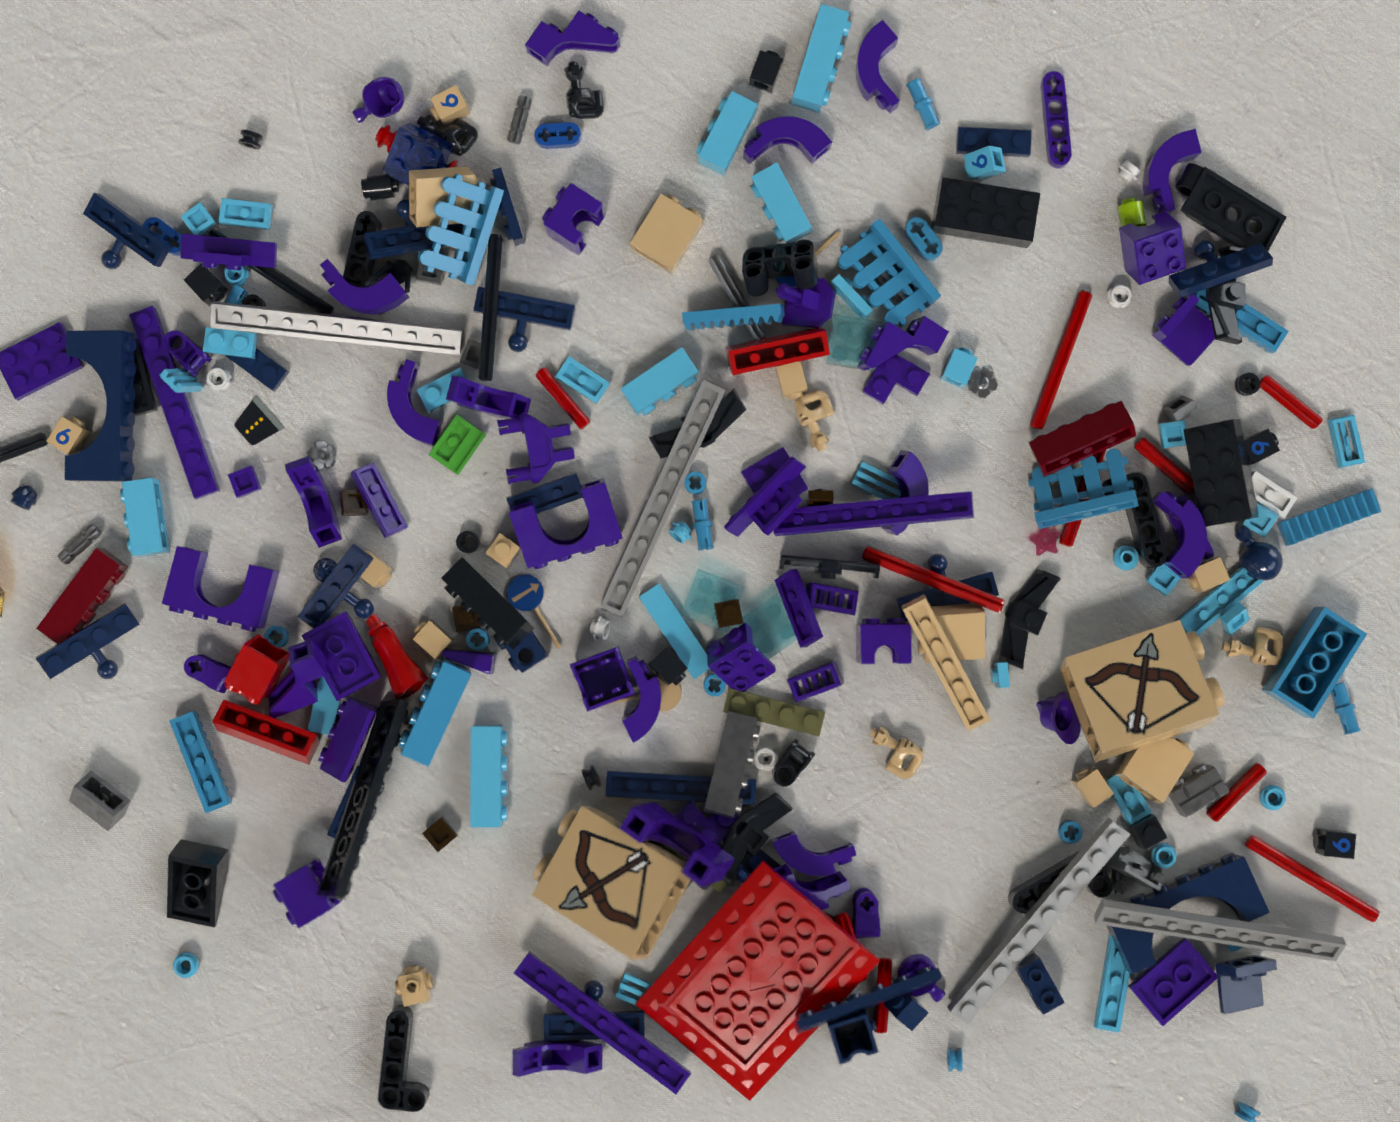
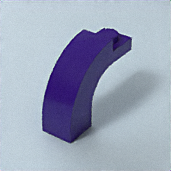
M882 19L868 32L860 46L855 74L858 88L866 102L875 96L877 105L882 110L886 109L891 114L898 108L900 100L881 78L879 62L888 52L896 47L898 37Z
M788 116L768 120L756 128L758 139L754 137L746 143L743 158L748 164H751L769 148L779 144H787L799 149L808 161L813 164L831 149L832 141L818 126L805 119Z
M1196 129L1184 131L1169 138L1152 155L1146 165L1142 183L1144 196L1154 194L1152 203L1154 210L1158 211V214L1166 211L1170 215L1176 209L1169 185L1171 168L1175 164L1193 160L1202 153Z
M328 259L320 264L325 271L321 275L332 286L327 291L339 303L355 312L364 314L384 313L398 307L410 298L391 273L375 285L361 288L350 285Z
M406 359L405 364H401L398 370L397 378L400 379L399 383L389 380L387 387L388 407L394 421L406 434L421 443L434 447L437 443L442 423L438 420L422 416L415 410L411 400V393L419 365L414 361Z
M309 456L285 464V470L302 500L307 515L309 532L317 546L320 548L342 540L337 513L318 467H314Z
M1164 491L1158 492L1152 498L1153 503L1174 521L1178 530L1176 547L1167 557L1164 564L1181 579L1190 578L1200 565L1206 551L1207 531L1204 520L1199 510L1190 500L1182 501L1178 504V498L1168 491L1166 493Z
M540 1040L524 1043V1047L512 1049V1075L521 1077L547 1070H567L588 1074L602 1070L603 1044L584 1040Z

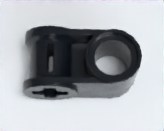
M796 738L787 747L782 758L772 771L773 780L780 786L787 787L791 785L815 756L813 751L809 752L798 744L799 740ZM794 751L798 752L801 756H803V759L799 757L797 754H795ZM781 768H788L790 771V778L785 782H781L777 777V773Z

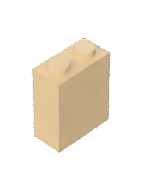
M467 166L409 170V219L416 227L439 225L441 217L433 212V206L437 201H447L449 193L442 190L440 185L444 177L454 178L456 173L463 176L462 181L477 186V177ZM457 196L454 205L469 210L472 200ZM449 220L448 225L461 223Z
M660 194L630 242V248L673 274L701 229L703 219L697 210L691 207L686 209L679 205L680 201L672 195L668 194L666 197Z
M977 604L931 606L959 660L985 659V611L982 606ZM918 639V654L923 655L925 663H930L931 661Z
M1171 737L1129 751L1114 775H1117L1123 782L1141 792L1143 796L1154 804L1164 803L1195 753L1188 749L1189 745L1178 738L1175 740Z

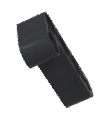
M363 211L356 217L343 273L344 279L350 285L361 288L369 287L365 285V282L372 276L375 259L370 260L368 251L363 254L358 253V249L362 244H365L364 233L382 230L380 220L370 211ZM370 221H372V222H373V226H372V225H369V226H368V229H366V227H365L364 225H365V224H369ZM362 267L364 269L363 274L358 278H354V270Z
M1138 472L1126 474L1127 481L1133 478L1138 482V488L1135 491L1137 501L1142 503L1145 509L1142 515L1136 512L1135 507L1125 509L1139 561L1147 568L1159 567L1166 562L1167 552L1148 481L1143 474ZM1111 479L1101 482L1102 487H1105L1107 484L1112 485ZM1144 526L1150 528L1151 531L1148 539L1144 538L1141 532ZM1154 542V545L1145 547V544ZM1156 553L1157 558L1150 560L1149 555Z
M1080 851L1011 890L1008 895V902L1011 907L1021 914H1026L1043 895L1038 893L1039 884L1047 882L1049 888L1060 872L1068 866ZM1104 867L1086 886L1090 893L1099 898L1107 897L1113 890L1112 881ZM1103 879V887L1098 891L1094 890L1095 881ZM1021 895L1024 897L1023 901L1025 904L1023 905L1018 903V897Z
M403 1005L396 1006L386 1020L378 1102L385 1109L418 1112L425 1106L430 1094L425 1084L406 1081L413 1012L408 1006L404 1007ZM400 1014L401 1019L404 1021L400 1025L399 1030H396L399 1026V1019L395 1017ZM391 1040H400L403 1044V1048H394ZM389 1065H397L400 1069V1073H391L389 1070ZM386 1090H393L394 1092H396L397 1098H388L386 1095ZM411 1093H419L422 1101L416 1102L412 1100Z

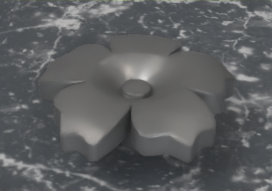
M977 369L972 371L970 377L972 382L967 385L968 390L973 394L978 392L979 398L985 399L990 395V391L997 389L996 379H991L994 372L990 369L982 370L981 373Z
M322 440L314 441L315 447H311L306 452L310 459H314L312 461L314 467H318L319 470H322L323 467H333L336 461L331 456L336 455V448L333 444L327 446V443Z

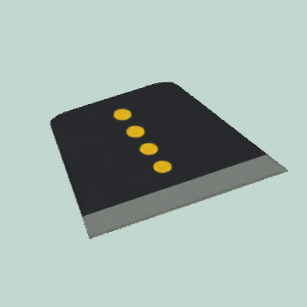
M256 395L234 424L235 428L251 445H255L285 428Z

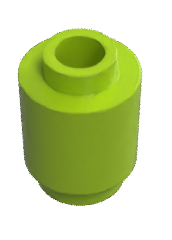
M1128 198L1121 201L1122 205L1117 207L1121 226L1132 223L1137 227H1145L1147 223L1142 201H1137L1136 198Z

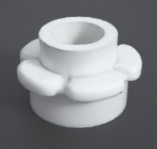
M1127 160L1122 165H1118L1120 169L1118 174L1129 183L1132 179L1138 181L1137 177L1141 171Z
M1122 284L1114 285L1113 289H1109L1107 293V298L1110 300L1109 303L1114 308L1128 306L1132 297L1130 289Z
M215 367L209 371L207 383L210 384L211 389L220 391L230 386L231 374L227 369Z
M599 616L597 620L594 619L592 621L590 633L593 634L595 640L599 638L605 640L610 631V621L605 620L603 616Z
M770 747L759 749L754 756L756 767L766 772L772 771L775 768V764L779 761L778 754L774 753V749ZM765 757L769 758L767 762L764 761Z

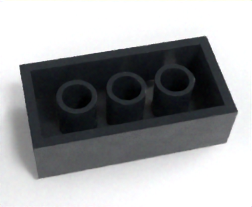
M942 177L938 185L931 229L936 234L1028 248L1034 238L1040 193Z
M1230 419L1183 429L1198 510L1202 515L1205 526L1258 518V508L1241 419Z

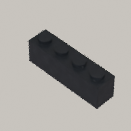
M463 557L441 577L447 584L444 589L454 599L459 596L463 600L460 605L470 615L475 612L479 616L476 621L486 631L491 628L495 632L492 637L501 646L504 647L508 644L514 649L534 629Z

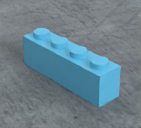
M821 4L791 105L820 113L822 105L827 106L830 96L827 86L829 82L834 83L838 69L833 66L836 59L841 60L845 45L840 43L843 36H848L852 23L847 21L849 12Z
M504 725L471 726L470 827H501L503 821H507L508 807L503 806V796L508 794V782L503 781V771L508 769V757L504 756V746L508 745V731H504Z

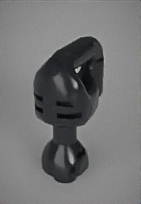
M570 62L569 67L564 69L566 78L571 82V89L566 93L569 115L578 119L599 118L604 112L602 91L581 88L580 80L583 77L584 69L578 65V62ZM592 104L594 106V109L578 108V106Z
M430 115L426 117L420 116L417 121V125L420 126L419 132L426 135H435L439 138V146L442 149L444 148L445 151L457 156L466 153L478 138L477 130L461 118H457L454 124H450L445 130L437 126L435 119ZM462 134H468L463 142L459 144L458 140Z

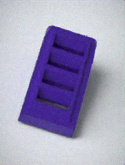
M813 582L806 584V593L813 609L855 615L859 591ZM816 590H818L817 601L815 603ZM825 591H828L827 603L823 605ZM835 593H838L837 606L834 607ZM845 594L849 595L846 609L843 608Z
M445 649L442 652V656L486 674L494 673V653Z
M835 660L787 679L796 702L842 686L844 683ZM828 669H830L834 679L831 683L826 672ZM817 673L821 674V677L825 685H820L816 675ZM809 676L815 687L814 690H811L807 677ZM799 680L802 681V684L806 691V693L804 694L801 693V690L797 683V681Z

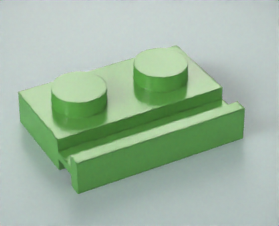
M456 414L428 455L459 475L486 434Z

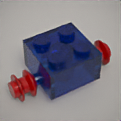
M412 123L399 126L398 130L394 133L390 132V125H386L384 128L381 127L376 134L377 147L381 148L385 145L389 153L382 172L408 186L409 170L457 167L456 160L446 164L453 145Z

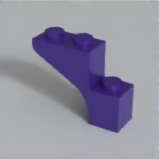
M578 11L563 34H561L562 31L552 23L548 25L541 21L526 42L525 47L528 54L548 66L559 53L571 49L615 53L620 48V38L618 33L611 27L607 26L604 28L598 24L599 21L592 14H584Z
M926 316L916 320L913 319L908 325L906 332L889 321L877 325L870 335L872 340L869 346H865L859 354L860 362L857 367L864 371L875 368L906 348L917 349L928 356L938 353L949 331Z
M312 638L289 647V666L292 670L268 696L270 717L277 718L318 702L317 683L314 680L327 675L326 656Z

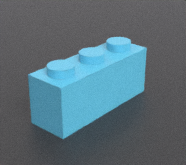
M731 91L728 98L724 96L718 108L721 111L718 118H713L708 126L707 132L710 134L706 141L701 140L696 150L698 163L724 176L757 113L758 104Z
M777 162L751 176L754 184L750 185L757 199L762 197L765 203L762 209L768 220L774 219L777 227L773 230L780 242L783 240L786 243L795 242L813 232L810 222Z
M681 347L620 389L637 416L640 414L646 416L656 409L655 404L661 400L667 402L677 395L675 391L682 386L686 389L697 381L696 377L699 375V371Z
M145 478L122 482L123 489L120 490V497L122 502L125 503L126 509L123 519L129 531V538H127L129 552L132 553V556L136 557L169 553L160 481L155 478Z

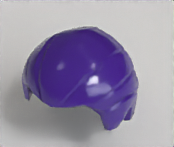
M378 77L372 80L362 91L364 105L353 110L352 113L358 123L364 122L367 116L371 114L379 118H386L398 113L404 104V92L401 85L390 77Z
M923 954L909 955L901 961L897 969V977L907 975L909 979L917 976L916 971L930 966L931 970L936 967L931 959ZM936 983L909 992L914 997L929 993L935 1002L940 1001L946 995L942 988L936 986Z

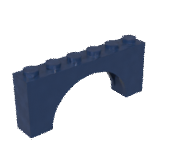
M122 330L66 331V356L80 358L93 367L103 383L107 402L105 421L94 442L79 453L65 455L66 481H132L135 470L133 464V450L135 447L133 439V426L135 424L133 401L136 395L134 389V375L136 373L134 364L136 341L134 333Z
M1234 853L1222 856L1220 858L1221 862L1214 865L1207 863L1198 867V872L1189 875V873L1179 875L1175 878L1176 882L1167 885L1163 883L1160 891L1152 889L1153 892L1145 896L1144 893L1132 896L1130 898L1131 902H1129L1170 909L1186 899L1208 896L1215 897L1227 904L1240 921L1250 922L1270 913L1245 857L1235 855ZM1107 926L1128 972L1134 974L1156 964L1152 951L1154 933Z

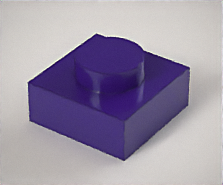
M248 466L228 474L236 498L262 490L253 466Z

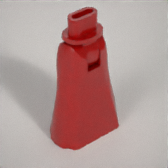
M377 614L370 616L366 624L370 629L368 632L369 637H373L372 645L384 665L395 699L404 700L421 690L428 677L406 654L397 635L386 622H381Z

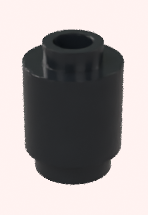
M391 173L369 175L366 179H361V187L365 199L370 198L373 201L395 198V192H399L397 177H392Z

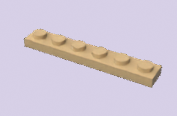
M925 595L902 605L907 619L966 729L969 731L990 721L984 706Z

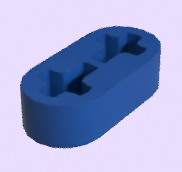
M571 122L549 123L538 126L534 137L538 146L543 149L571 148L580 143L581 132L580 128ZM568 130H572L573 134H577L573 136V140H568L567 136L560 135H566ZM544 131H548L549 135H556L555 137H548L547 142H544L543 138L539 137L543 136Z
M151 217L144 221L143 225L151 230L152 225L158 226V229L163 232L159 237L171 246L172 244L167 241L169 237L175 241L178 240L179 247H171L168 253L174 256L181 255L180 233L156 217Z

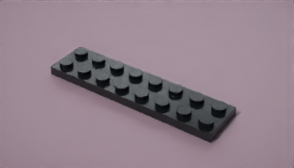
M401 699L380 702L317 892L318 896L344 900L351 890V878L360 863L359 853L361 847L367 841L369 823L376 814L377 808L375 804L378 796L383 792L385 785L383 780L386 772L392 765L391 755L393 749L399 743V731L401 725L407 719V706L409 702Z

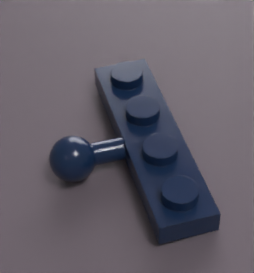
M93 193L83 214L117 238L112 248L102 254V264L108 269L118 268L122 262L120 254L126 245L153 266L161 267L172 246L99 193Z
M409 199L401 200L396 207L398 215L405 219L406 226L364 233V242L370 260L417 252L423 249H432L434 241L429 240L425 234L428 226L416 227L409 219ZM463 224L447 225L448 230L462 234Z
M1201 240L1196 243L1194 254L1197 258L1207 262L1169 275L1168 283L1179 298L1272 266L1273 257L1259 243L1217 258L1214 254L1212 242Z
M478 287L473 309L475 313L483 314L485 288ZM499 291L497 317L517 320L515 333L509 337L508 345L512 351L522 352L528 345V340L525 336L527 323L571 331L576 307L572 304Z
M353 543L300 612L298 618L312 628H316L325 623L342 599L354 607V612L358 617H370L374 612L373 603L368 599L357 598L349 590L374 558Z
M942 554L932 555L928 560L929 569L946 576L945 570L948 565L946 557ZM992 571L959 580V582L995 596L999 595ZM936 588L896 598L901 618H905V622L909 620L902 609V605L922 595H925L930 606L972 603Z
M126 603L35 658L49 679H52L79 661L92 655L98 664V675L103 679H112L118 672V666L114 661L106 659L100 649L140 624Z
M591 980L585 984L583 991L599 1003V999L603 995V986L599 981ZM643 1011L612 1012L645 1037ZM544 1013V1041L600 1039L567 1013Z

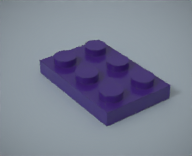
M60 322L0 352V370L16 400H21L84 368L80 358L66 356V329Z
M347 611L301 635L304 641L312 638L326 656L327 675L323 677L336 701H340L382 678L378 667Z
M1182 938L1155 962V965L1145 970L1128 987L1161 1026H1164L1217 979V975L1186 938Z

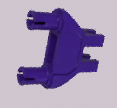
M521 412L519 417L497 420L498 427H504L498 428L500 436L516 432L525 434L529 457L527 466L506 469V475L509 476L507 477L508 485L529 480L533 484L538 483L555 462L575 459L572 447L553 450L551 438L571 435L568 423L547 426L526 412Z

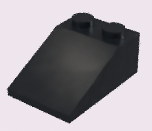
M180 839L168 855L167 918L215 928L228 872L229 849Z

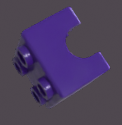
M569 183L567 188L563 186L556 196L557 203L553 209L549 207L546 210L542 220L550 238L576 255H580L587 244L583 242L582 237L584 234L576 229L577 226L584 221H589L599 227L605 218L602 202L574 184Z
M1166 211L1153 215L1152 218L1155 220V223L1150 226L1137 227L1130 223L1119 227L1125 272L1139 285L1186 269L1181 224Z
M879 618L862 619V624L856 625V662L859 664H875L877 649L885 645L892 652V663L910 664L912 662L911 624L905 623V618H888L887 623H879Z
M619 646L569 664L579 685L587 712L636 693Z
M319 858L273 884L275 888L273 894L279 903H284L288 910L286 912L288 921L291 925H296L297 928H301L342 902L339 899L325 898L317 895L325 871Z

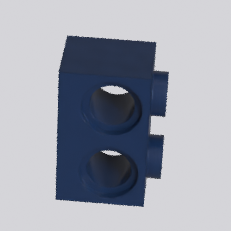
M533 631L514 649L508 644L503 647L496 641L502 651L506 649L511 657L508 661L515 671L520 670L521 673L526 672L549 657ZM525 648L530 649L533 653V659L529 663L523 662L520 658V653Z
M1035 953L1025 957L1015 970L1037 1009L1044 1015L1064 1004L1062 996L1040 957Z

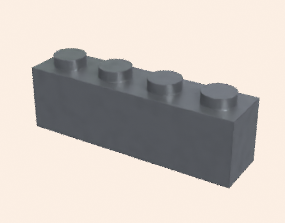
M728 711L704 812L732 819L735 813L740 814L743 799L738 797L740 789H746L749 774L744 772L746 764L752 765L755 752L750 747L752 740L757 741L761 727L756 725L757 718Z

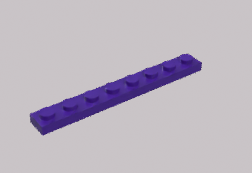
M150 306L129 315L193 497L194 499H200L219 492L220 489L186 393H176L160 376L164 369H177L172 354L164 346L163 339L165 333L156 308Z
M972 491L795 508L774 529V535L787 536L974 518Z
M530 951L513 974L675 1095L691 1075L690 1070Z

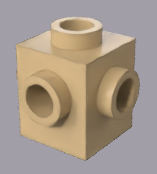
M418 964L403 968L404 972H401L397 977L398 980L395 981L396 992L398 996L401 995L403 1006L429 1001L432 997L431 988H433L434 983L432 974L427 973L426 966L419 968Z

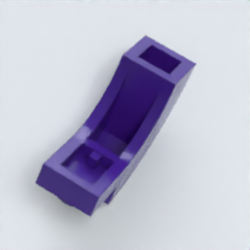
M454 375L451 377L446 400L457 403L459 406L504 419L519 417L521 412L528 413L531 403L530 398L517 393L494 389Z
M901 450L887 469L897 480L901 493L899 498L929 495L928 479L921 462L911 451ZM908 524L884 526L881 528L888 534L898 536L899 533H902L907 528Z
M637 656L628 659L627 664L638 684L641 696L636 708L622 717V722L633 743L641 739L652 728L661 706V687L658 676L655 673L647 677L646 674L649 673L647 665L643 659L639 661Z
M795 831L772 839L773 845L780 857L795 870L808 875L827 876L836 874L834 863L838 862V865H844L853 861L852 857L857 856L852 843L826 852L811 851L799 842Z
M787 864L773 868L774 871L821 910L830 908L828 898L839 897L843 892L850 890L847 879L840 871L816 881L803 882L794 878Z

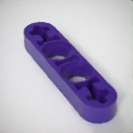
M1051 71L1041 81V99L1047 160L1052 167L1060 169L1066 166L1071 159V141L1065 80L1061 73ZM1050 79H1053L1054 83H1058L1054 89L1055 95L1047 97L1052 94V86L1047 85ZM1051 102L1059 103L1061 112L1058 114L1051 113L1048 105ZM1053 126H1059L1063 129L1064 133L1061 138L1052 136L1051 128ZM1064 142L1065 144L1060 146V154L1065 155V157L1060 162L1054 155L1058 151L1057 144Z

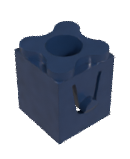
M866 1009L827 1023L839 1064L851 1061L852 1057L858 1053H864L867 1056L879 1053L873 1031L877 1030L874 1020L869 1021ZM856 1021L858 1023L856 1029L852 1032L840 1030V1026Z

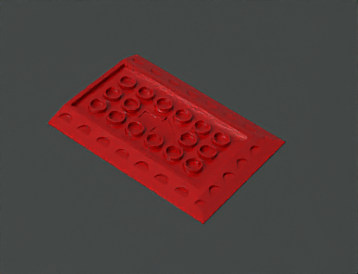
M762 861L635 1005L750 1101L818 1028L815 1027L797 1034L794 1023L796 1020H799L798 1015L810 1010L814 1014L823 1011L822 1006L834 1001L837 1002V1005L841 1004L881 960Z

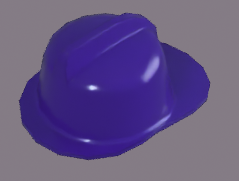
M1060 692L1056 696L1047 697L1044 701H1038L1036 706L1040 713L1041 725L1046 729L1056 732L1065 744L1075 743L1079 738L1081 725L1066 692Z

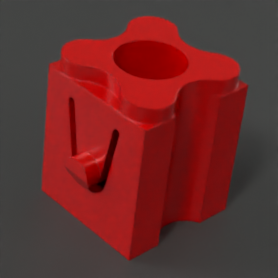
M257 634L243 644L240 652L235 655L236 660L224 681L225 688L243 695L250 703L259 705L262 699L269 696L278 683L289 662V652L272 645L268 639Z

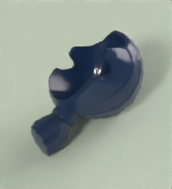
M1241 526L1235 534V537L1245 546L1239 556L1240 566L1244 567L1247 570V575L1252 578L1265 581L1274 579L1281 571L1283 565L1280 551L1272 544L1255 542L1250 530L1245 526Z

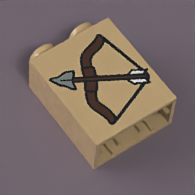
M1180 620L1064 658L1059 672L1095 762L1210 725L1220 714L1217 708L1225 704L1222 689L1214 677L1204 678L1198 661L1205 658L1202 642L1195 631L1185 633Z
M581 806L579 811L572 809L566 814L559 826L558 835L563 837V840L554 855L551 853L546 854L534 871L533 878L539 883L532 896L631 960L647 959L691 881L690 878L681 873L687 863L651 840L639 843L620 829L623 823L598 808Z

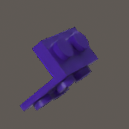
M1190 294L1186 298H1179L1172 306L1174 311L1169 316L1165 314L1155 325L1158 329L1152 334L1156 340L1186 366L1192 365L1215 340L1212 322L1195 307L1200 299L1194 294Z
M746 622L739 627L733 628L728 634L713 641L706 647L708 667L731 689L744 692L776 671L775 665L753 645L752 628Z

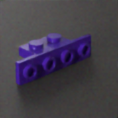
M182 234L180 259L202 262V267L218 268V264H224L227 270H241V266L276 268L277 243Z
M793 456L785 461L780 469L771 478L767 479L763 486L746 501V504L730 517L729 521L724 525L726 531L739 537L754 521L761 531L769 536L803 501L789 484L806 466Z

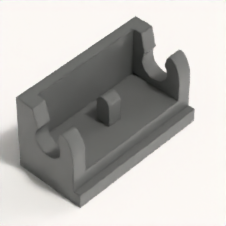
M1121 845L1108 860L1107 866L1142 886L1160 891L1162 884L1154 880V877L1157 873L1165 874V870L1155 866L1153 862L1124 845Z

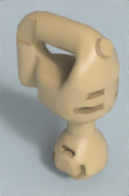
M817 390L798 398L794 402V406L801 426L807 425L809 428L811 448L816 447L819 452L827 449L825 443L829 439L826 434L820 431L817 421L833 415L835 411L827 393ZM820 400V405L813 410L805 406Z
M1256 627L1251 646L1243 645L1238 639L1230 637L1229 641H1223L1222 651H1226V656L1236 657L1240 654L1250 656L1252 663L1273 666L1278 665L1282 658L1283 636L1276 630ZM1270 639L1273 640L1272 654L1267 650Z
M882 726L879 730L873 727L869 734L870 737L874 738L872 743L878 746L886 745L894 750L885 769L900 778H911L923 761V749H920L917 744L904 737L900 741L890 737L888 731ZM907 755H914L908 767L904 769V758Z

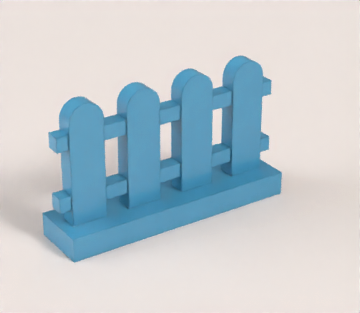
M455 173L454 178L447 176L441 180L442 190L449 193L447 201H437L433 206V212L441 217L439 226L430 225L427 227L425 234L429 240L434 241L431 250H421L418 254V260L426 265V271L433 273L434 268L449 272V278L458 279L474 286L504 190L479 181L477 186L462 181V175ZM457 196L472 200L469 210L454 205ZM449 220L464 224L462 234L447 229ZM442 244L457 249L454 258L439 253Z
M880 218L870 226L867 232L864 231L859 235L861 239L850 248L845 245L840 249L842 254L837 260L838 266L841 269H848L853 266L857 271L853 278V285L859 289L868 285L873 292L868 298L869 305L873 308L884 305L888 310L883 318L884 323L889 321L895 326L899 324L900 327H903L907 323L906 317L916 310L921 313L933 305L941 296ZM872 252L876 260L864 268L859 260ZM887 271L892 278L879 287L874 280ZM902 290L907 298L897 306H894L889 299Z
M1110 449L1106 453L1107 461L1097 463L1095 457L1090 456L1081 460L1082 467L1072 469L1070 465L1046 477H1043L1039 467L1034 468L1032 471L1033 479L1028 480L1030 488L1034 487L1038 503H1033L1035 511L1040 510V512L1034 513L1039 529L1139 506L1135 489L1129 490L1134 488L1133 480L1127 481L1124 465L1129 464L1127 456L1122 457L1118 449ZM1109 469L1112 485L1102 487L1099 471ZM1084 475L1087 491L1077 493L1074 477ZM1059 481L1062 497L1053 499L1050 483Z

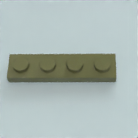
M731 688L728 689L723 709L724 713L730 711L755 717L759 722L815 736H820L825 716L823 711Z

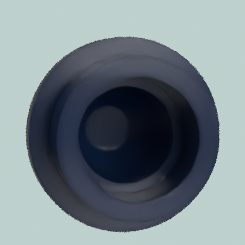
M29 485L20 486L11 493L13 497L10 502L20 508L30 510L31 506L36 504L37 493Z
M330 558L318 560L314 565V576L320 582H324L337 563Z

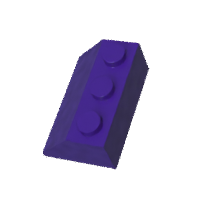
M350 697L347 702L342 701L337 713L341 718L338 725L333 724L330 729L328 738L331 739L328 748L323 747L318 761L322 763L319 769L345 783L349 779L377 714L378 707Z

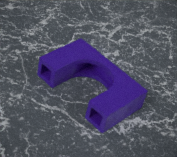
M604 478L580 485L589 514V521L585 530L573 539L559 540L548 535L540 523L533 500L509 508V515L527 568L534 567V569L546 567L550 561L556 559L558 562L566 561L572 558V554L578 552L588 554L595 551L597 546H613L619 543V539H623Z
M181 546L176 547L162 604L169 606V611L184 614V610L194 612L193 617L208 620V616L218 618L217 623L232 626V622L242 624L241 629L256 632V628H265L280 571L249 564L240 596L232 604L218 607L206 599L201 588V579L208 553Z
M655 802L632 807L620 827L622 831L639 843L654 840L678 851L688 860L681 873L701 887L723 880L735 860L733 856Z

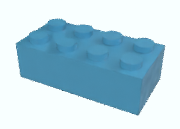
M1314 607L1262 691L1302 717L1314 719L1367 633L1326 607Z
M442 657L440 662L435 661L430 672V677L433 679L430 685L425 683L419 696L422 702L419 708L416 706L413 708L409 717L411 726L409 730H403L398 744L401 747L400 755L428 767L471 677L469 668Z

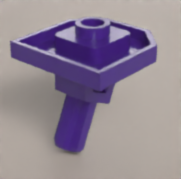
M818 278L817 284L810 289L794 288L785 283H781L779 288H776L778 297L785 300V316L781 323L783 326L819 328L832 318L836 293L824 278Z

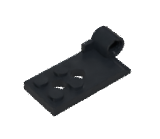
M1188 163L1175 186L1180 193L1188 196L1180 210L1186 217L1238 248L1245 249L1261 243L1269 251L1287 218L1209 168L1201 167L1197 164ZM1229 208H1234L1237 212V219L1235 221L1228 217ZM1250 220L1255 221L1257 224L1256 233H1252L1248 228Z

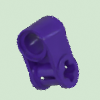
M169 331L164 336L163 343L165 348L194 377L198 375L197 371L207 361L211 362L213 360L208 353L203 352L199 345L179 331ZM181 337L183 341L181 347L174 349V340Z
M203 654L187 658L184 663V671L189 677L204 683L207 687L217 692H226L227 689L224 686V681L231 669L230 666ZM200 661L199 666L202 667V670L196 671L197 666L194 663Z
M860 888L853 895V930L856 938L880 937L881 934L878 900L868 888ZM867 896L870 901L866 903V906H863L861 902Z

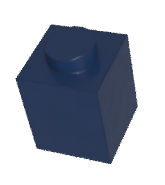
M909 993L883 1003L892 1015L911 1031L929 1013Z

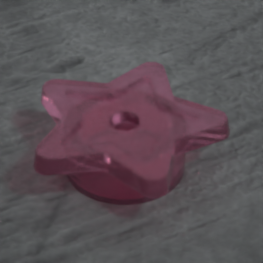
M1043 528L1039 530L1038 534L1030 536L1029 540L1036 545V555L1040 556L1046 551L1056 554L1058 552L1056 542L1061 534Z

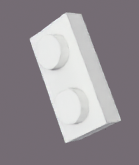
M1253 471L1251 477L1256 503H1260L1277 513L1280 519H1284L1297 497L1257 471Z

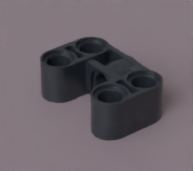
M799 240L797 242L765 247H753L743 253L742 274L747 293L753 297L762 296L769 289L770 278L794 275L796 286L799 289L814 287L818 282V262L813 242L810 240Z

